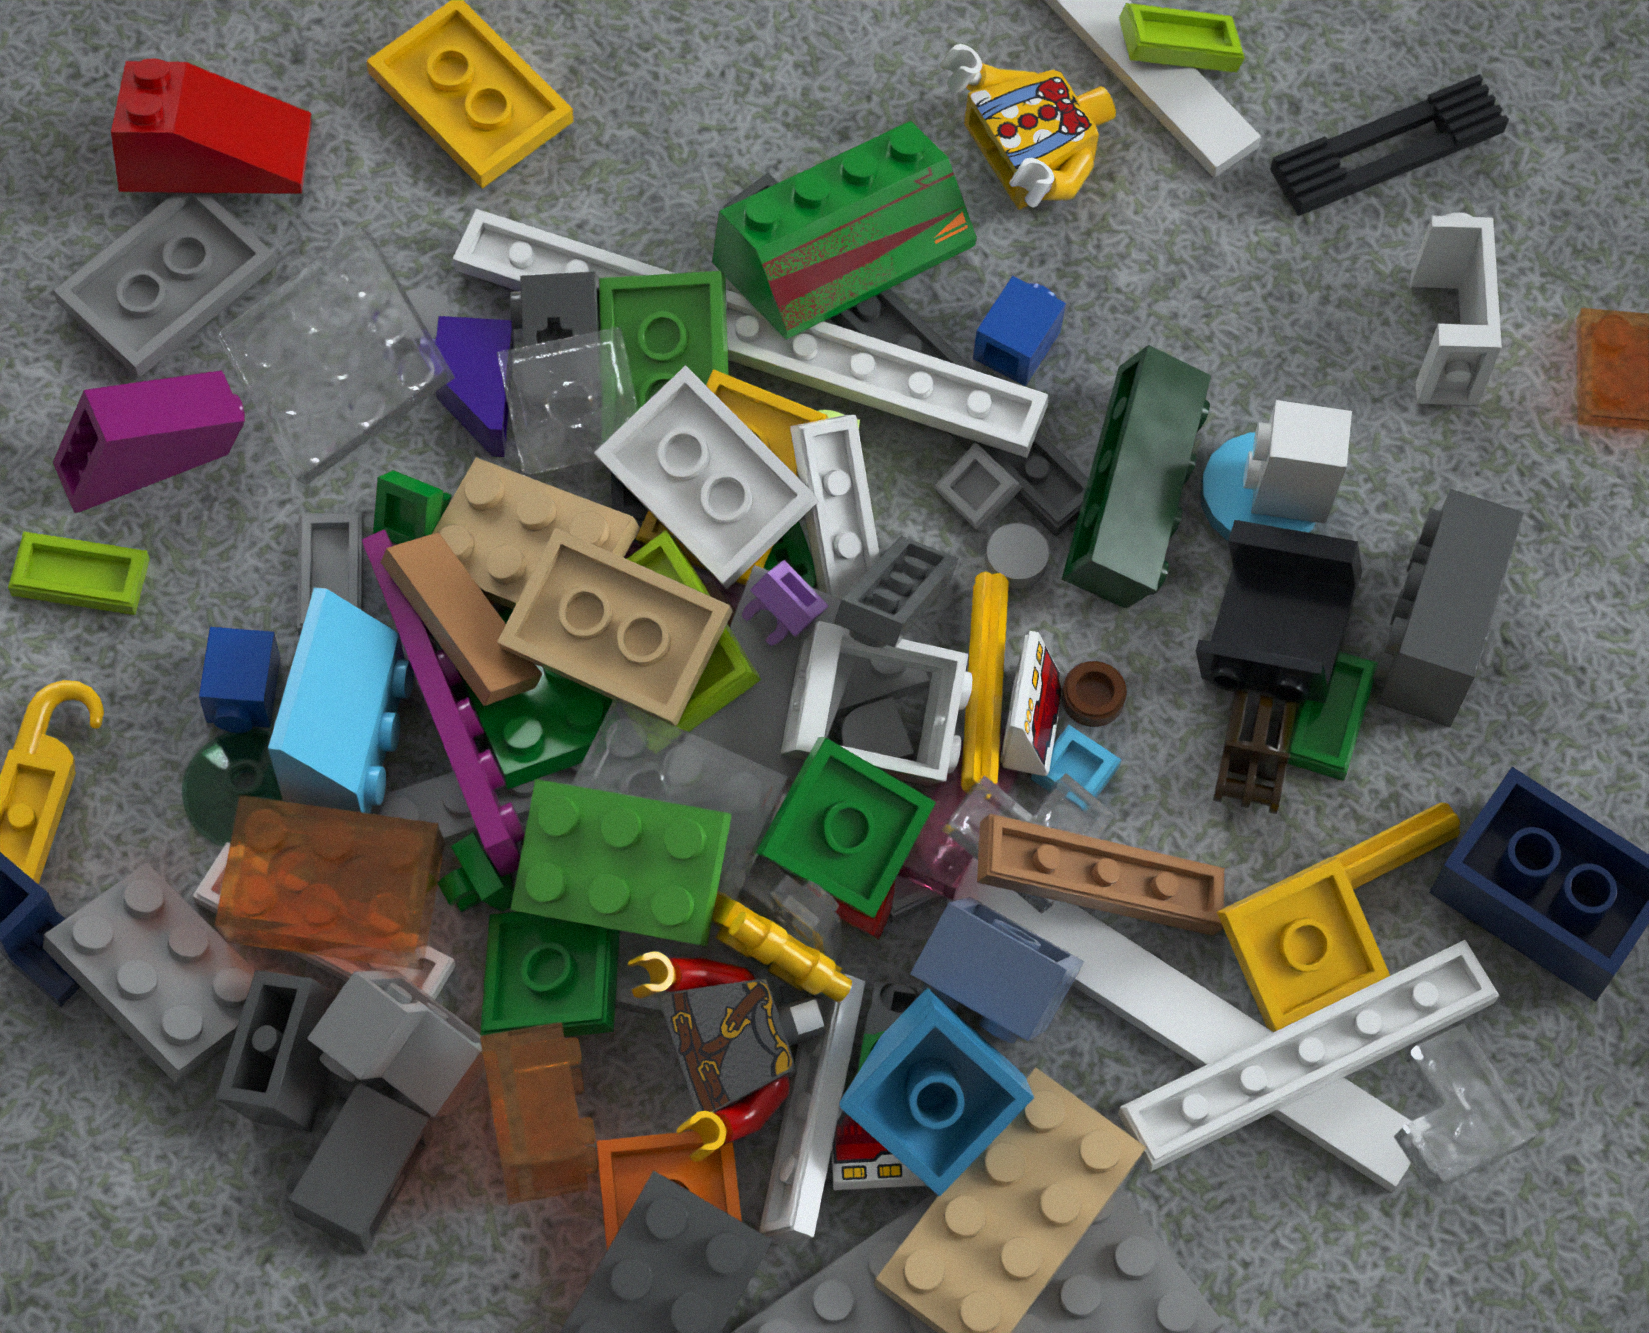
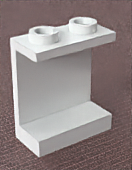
M1466 213L1431 216L1410 275L1411 287L1458 289L1460 324L1437 325L1416 380L1417 404L1478 405L1502 348L1493 218L1472 217Z

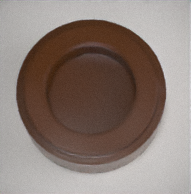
M1088 661L1075 666L1066 676L1062 689V704L1066 713L1077 723L1089 727H1100L1111 723L1120 715L1125 703L1127 688L1122 675L1114 667L1099 661Z

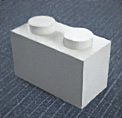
M1276 400L1269 423L1258 422L1253 451H1249L1247 455L1243 488L1254 490L1251 513L1326 523L1347 468L1352 411Z

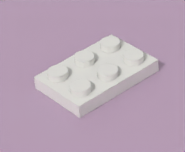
M686 365L594 452L597 458L726 589L819 502L816 495Z

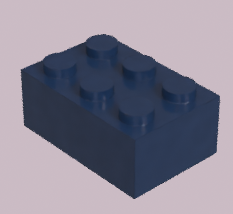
M1511 767L1443 865L1429 893L1596 1002L1649 924V854L1519 770Z

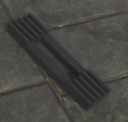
M1478 74L1429 94L1427 100L1330 139L1324 136L1273 157L1270 171L1296 214L1300 216L1505 132L1509 119L1507 115H1501L1503 109L1500 105L1495 106L1496 98L1493 94L1488 95L1489 87L1487 84L1482 86L1483 78ZM1433 121L1441 133L1347 172L1345 167L1340 168L1341 158Z

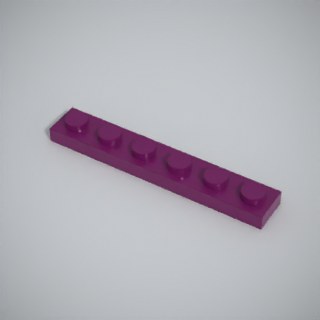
M384 529L361 539L484 848L500 876L503 877L517 871L519 868L521 854L516 843L524 840V828L512 802L501 806L495 790L505 786V782L490 749L479 753L474 737L484 733L480 720L469 697L458 701L453 686L463 682L460 672L445 651L437 649L432 633L381 564L386 548L393 546Z

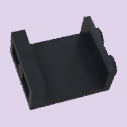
M1234 520L1228 540L1233 568L1211 641L1198 640L1195 650L1201 678L1208 680L1215 687L1226 691L1235 692L1247 688L1271 693L1282 701L1288 700L1304 703L1306 700L1326 703L1362 575L1358 541Z

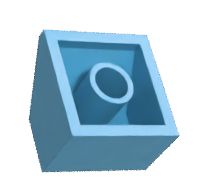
M927 987L881 1035L839 1102V1106L937 1195L941 1196L1034 1099L1026 1076Z

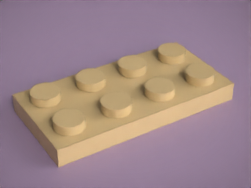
M1036 1067L1027 1078L1034 1099L949 1188L935 1199L875 1279V1287L937 1333H1012L1146 1149L1143 1144Z

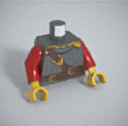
M655 951L631 959L628 962L629 967L642 966L650 975V984L640 985L631 989L632 994L636 998L642 999L664 990L669 992L659 995L658 998L695 1111V1115L681 1124L676 1131L679 1135L686 1130H694L699 1133L703 1140V1146L689 1155L691 1160L694 1162L701 1161L721 1145L728 1144L761 1130L788 1097L790 1089L789 1079L796 1075V1067L789 1046L826 1034L814 995L776 1008L767 979L756 980L747 968L707 958L668 959L661 952Z

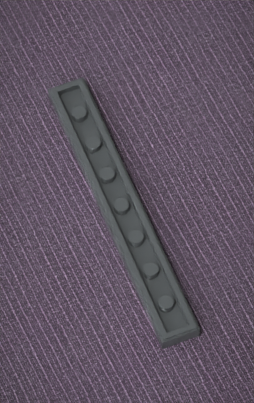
M767 172L725 204L723 209L779 182ZM890 288L830 318L839 327L974 370ZM1037 431L1027 458L976 442L1023 486L1015 498L1055 536L1059 535L1078 519L1089 478L1039 431ZM949 433L966 451L976 442Z

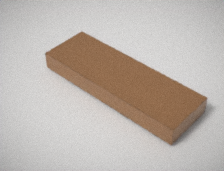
M439 532L386 548L381 564L483 706L536 688L542 673L534 663L500 648L497 641L506 625Z

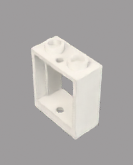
M822 621L811 624L804 629L780 755L806 760L817 738L824 737L839 653L841 652L932 672L917 761L845 746L841 747L896 779L927 786L945 782L947 773L954 772L960 757L961 737L954 733L958 710L965 709L972 689V674L966 671L968 654L904 639L895 648L889 645L882 648L871 647L854 640L849 635V629Z

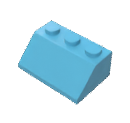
M324 588L313 589L268 751L289 822L366 830L372 805L380 806L384 799L386 770L383 767L386 752H394L397 748L400 736V716L397 710L400 699H408L411 695L414 670L410 660H405L398 632Z

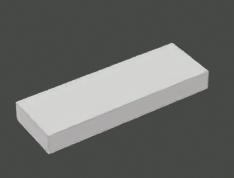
M843 415L790 426L798 477L816 495L819 501L805 514L817 587L819 591L843 599L880 559L856 415Z

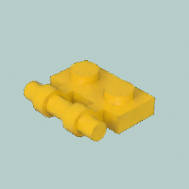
M717 893L712 922L721 928L716 934L715 939L747 958L751 956L764 965L772 962L767 971L799 991L804 989L812 995H817L821 992L836 1002H841L846 998L851 990L852 980L840 973L842 968L836 965L834 960L795 939L784 928L773 921L756 914L739 902Z

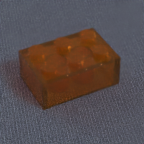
M240 795L215 926L228 943L423 970L445 845L439 824Z

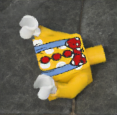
M955 45L941 60L939 65L942 69H948L953 72L947 80L950 91L960 93L965 87L971 91L967 96L964 125L1017 209L1020 210L1028 205L1036 207L1041 200L1068 201L1073 199L1094 167L1099 137L1097 126L1114 119L1116 116L1115 105L1109 92L1103 86H1099L1076 96L1061 72L1049 70L1036 73L998 69L982 63L979 55L967 45Z

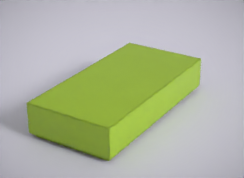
M1126 3L1118 17L1130 60L1237 73L1245 59L1233 16Z
M23 531L8 589L11 596L136 615L150 558L146 550Z

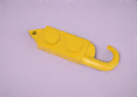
M61 680L50 683L34 695L27 706L13 749H9L0 774V852L38 884L76 774L75 759L68 747L58 739L45 735L53 711L64 701L76 700L87 706L90 713L89 724L92 728H100L103 722L104 708L101 698L91 687L79 681Z

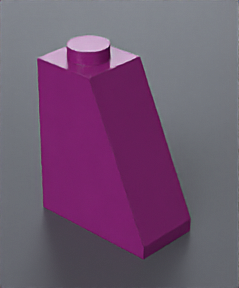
M222 370L83 390L53 460V465L74 513L85 511L228 455L240 430L244 426V407L239 396L232 393Z

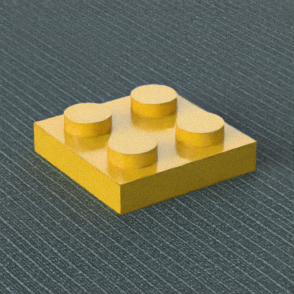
M1329 857L1217 911V915L1265 1025L1272 1032L1278 1031L1390 976L1339 857Z

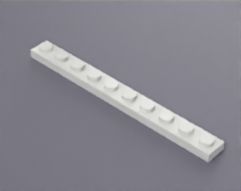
M479 209L475 210L453 257L455 271L516 291H521V275L595 271L599 278L673 274V272ZM726 290L729 361L1027 458L1048 406V394L824 321L785 340L743 295Z

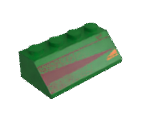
M909 121L720 210L712 263L719 271L726 275V278L787 340L974 247L977 236L949 158L912 121Z

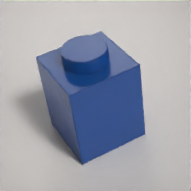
M1012 275L976 331L973 359L1026 387L1061 332L1066 303L1057 299L1055 294L1045 286L1037 283L1028 284Z
M210 627L199 699L206 723H214L215 726L222 730L237 733L250 731L252 727H271L280 665V653L274 632Z

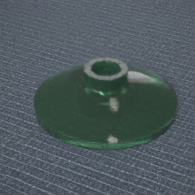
M251 729L241 733H224L205 744L190 761L182 783L183 805L195 829L211 842L222 847L228 842L242 850L259 849L280 841L298 826L297 823L289 822L268 751L273 732ZM241 773H252L256 776L254 784L248 788H238L233 785V782Z

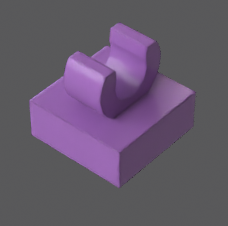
M783 560L768 571L750 589L756 598L746 605L742 612V617L747 622L758 614L760 610L770 611L776 617L777 627L769 634L765 641L770 646L781 642L790 633L796 637L811 625L829 605Z

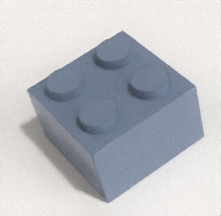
M967 897L948 903L910 974L925 982L921 992L928 987L952 1010H956L959 1004L969 1007L983 1015L979 1023L983 1029L1006 1042L1015 1044L1018 1037L1029 1041L1048 1029L1085 961L972 897Z

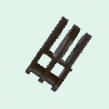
M1237 690L1234 692L1213 801L1221 802L1222 796L1241 800V807L1249 808L1250 802L1269 806L1268 813L1277 814L1290 756L1288 752L1297 704L1293 701H1285L1277 730L1275 748L1265 745L1273 697L1260 695L1250 741H1239L1245 717L1244 712L1248 692ZM1227 772L1246 775V779L1242 781L1228 778ZM1255 778L1273 781V787L1256 784Z

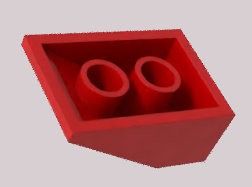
M156 58L141 61H125L111 128L119 192L302 194L312 127L311 112L188 62H166Z

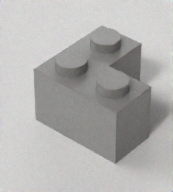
M397 970L353 972L307 1038L323 1051L319 1058L320 1061L336 1075L348 1081H354L356 1077L360 1080L382 1077L397 1089L393 1097L398 1103L426 1117L430 1114L434 1118L452 1115L457 1110L499 1050Z

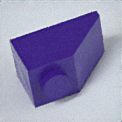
M438 316L436 339H426L424 344V376L434 377L436 398L492 457H505L514 370L513 359L516 350L512 321Z

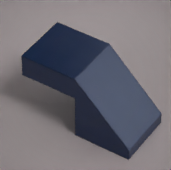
M0 852V953L14 968L62 1007L81 986L43 949L44 934L64 921L65 918L56 911L49 893Z

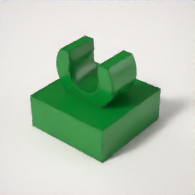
M394 470L377 477L373 534L385 529L391 542L396 544L431 535L448 507L452 495L446 492L443 493V490Z
M472 832L452 845L451 848L462 868L450 872L437 882L448 904L451 906L457 904L461 912L481 901L501 912L511 908L514 894L511 874L503 877L500 876L486 852L480 836Z

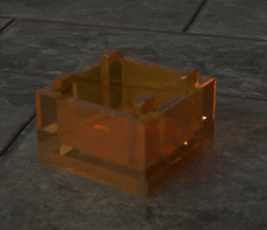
M562 1022L480 1036L508 1205L588 1190L587 1174L598 1171L596 1149L593 1146H588L596 1142L593 1120L590 1117H578L575 1096L583 1094L585 1090L582 1071L579 1068L570 1069V1066L579 1065L582 1062L579 1040L575 1037L564 1038Z

